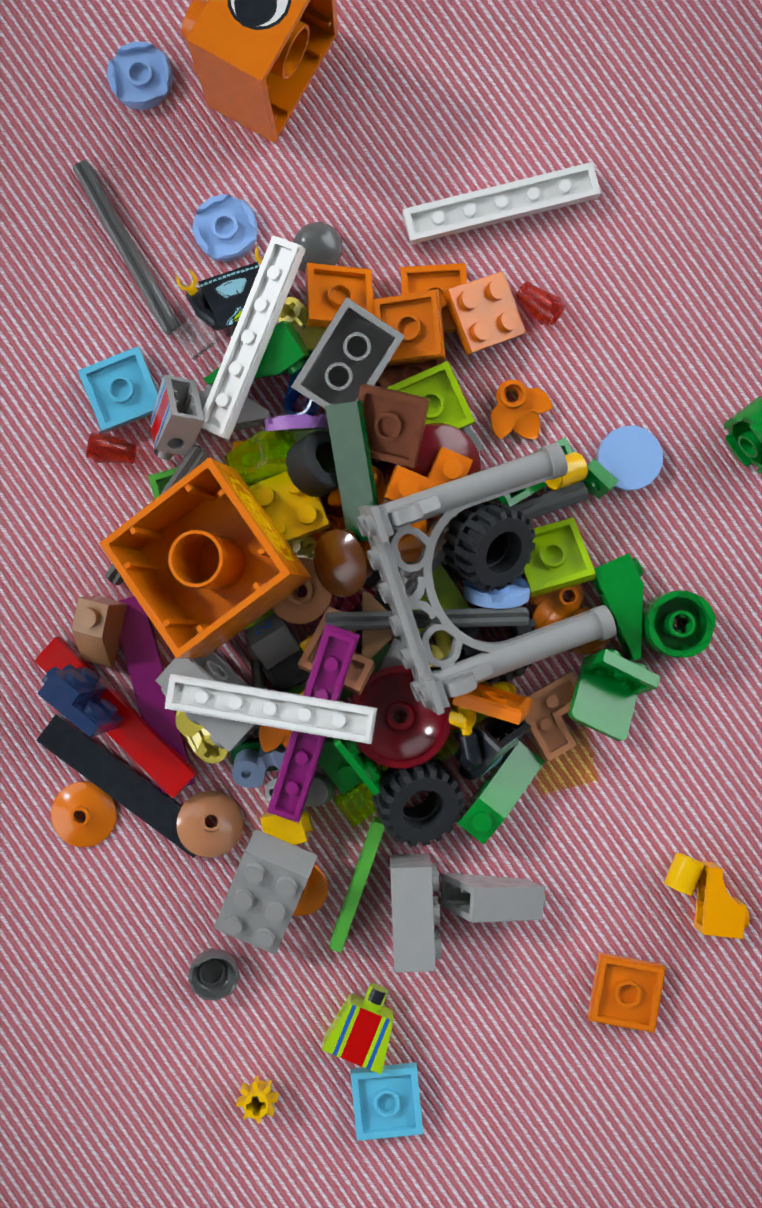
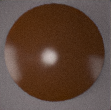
M335 529L326 532L318 540L313 560L316 575L322 586L328 592L338 597H349L356 594L364 585L365 580L372 575L373 568L370 561L366 558L365 551L357 540L354 531L350 529Z

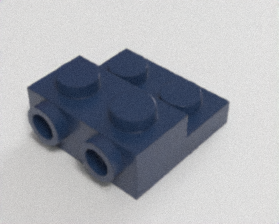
M69 664L62 670L55 666L44 676L42 680L44 685L37 694L89 737L117 729L124 719L117 713L118 709L113 703L99 698L107 687L99 682L100 677L93 670L87 667L75 668Z

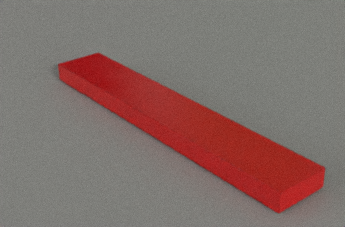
M60 636L54 637L34 660L46 673L55 666L62 670L69 664L75 668L87 667L97 673ZM99 675V682L107 687L99 698L113 703L118 709L117 713L124 718L117 729L106 733L172 798H175L198 772Z

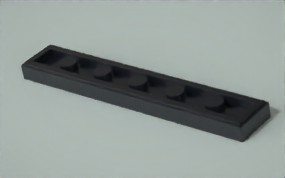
M59 713L55 714L36 741L192 858H195L196 855L183 846L177 834V817L182 805L165 792L162 793L160 788L93 738L86 735Z

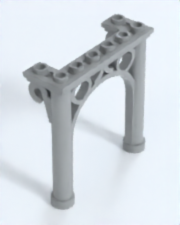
M556 442L542 446L540 451L397 500L379 506L367 505L358 508L360 516L356 517L357 525L361 535L368 537L371 549L367 551L368 558L373 570H379L382 583L378 584L379 592L383 602L390 604L393 616L389 617L390 626L394 635L401 638L404 649L400 650V656L405 668H411L414 681L410 682L412 693L417 702L421 701L425 708L428 707L437 715L445 713L444 708L450 706L447 698L469 693L477 688L478 683L594 640L604 641L616 636L614 618L605 605H601L501 642L479 641L464 634L450 621L443 611L435 592L432 577L433 555L437 540L447 523L458 513L471 506L550 479L553 480L565 476L568 471L567 460L561 446ZM439 515L427 535L418 528L411 527V524ZM406 534H412L423 545L419 559L413 564L403 562L398 551V542ZM399 569L408 572L421 570V576H415L414 589L407 595ZM423 595H425L427 602L420 600ZM412 610H422L426 613L428 619L436 618L439 623H430L419 634ZM439 630H443L452 636L450 653L442 659L434 658L429 647L430 636ZM462 644L485 651L456 662L460 656ZM429 663L438 667V669L431 671Z

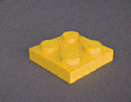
M287 471L249 486V489L288 544L331 527L321 498L310 497L302 493L292 483Z

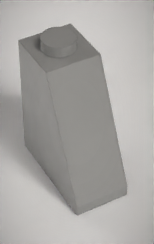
M443 873L440 906L471 923L542 920L543 908L546 903L545 886L522 878Z

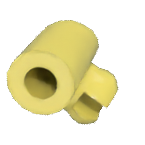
M439 630L433 633L436 645L431 646L433 649L431 653L436 659L446 657L450 653L452 644L451 636L447 632ZM429 663V665H430L431 667H433V668H438V667L433 666L432 664Z

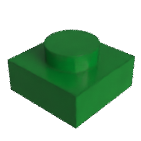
M594 458L587 465L588 473L582 481L586 485L588 493L600 499L614 487L618 480Z

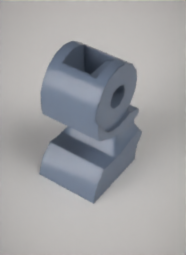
M281 743L277 748L269 752H264L262 747H260V752L252 749L240 751L235 757L232 768L234 782L246 788L262 786L266 770L269 766H275L280 771L286 752L284 745Z

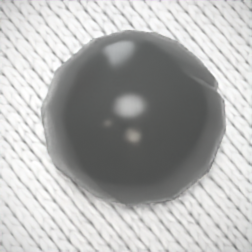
M314 222L303 226L296 233L293 243L299 244L306 249L298 268L299 270L305 272L307 263L337 264L342 255V239L335 228L324 222Z
M212 948L200 953L193 960L188 971V982L192 991L203 1000L217 1001L227 995H231L238 980H240L239 969L234 957L225 950Z

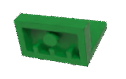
M327 737L319 765L344 795L362 781L374 796L380 793L378 780L381 776L375 768L377 762L364 754L355 741Z

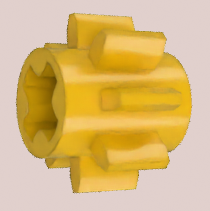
M255 1076L254 1082L250 1086L247 1083H242L240 1092L243 1095L238 1097L236 1106L243 1107L244 1120L249 1117L256 1119L257 1123L260 1124L261 1118L266 1114L273 1117L275 1107L272 1104L278 1102L279 1093L272 1092L271 1079L265 1082L259 1080L258 1076Z

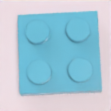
M139 346L78 370L102 432H110L152 415L158 390Z
M416 1062L384 1065L381 1075L366 1068L351 1069L357 1141L423 1134Z

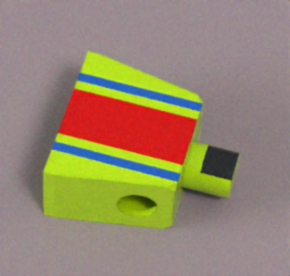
M370 983L365 998L356 994H350L324 1035L322 1051L381 1075L393 1025V1011L383 1006L388 990L381 985Z

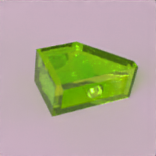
M259 431L225 456L226 465L236 469L246 484L263 481L286 472L287 452L295 443L293 432Z

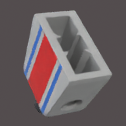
M164 375L151 417V428L155 446L154 454L161 459L169 460L174 454L184 456L188 454L205 420L196 381Z

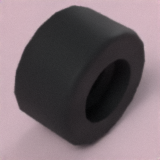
M317 430L291 446L286 457L287 472L292 483L302 493L310 497H322L339 488L331 438L328 431Z

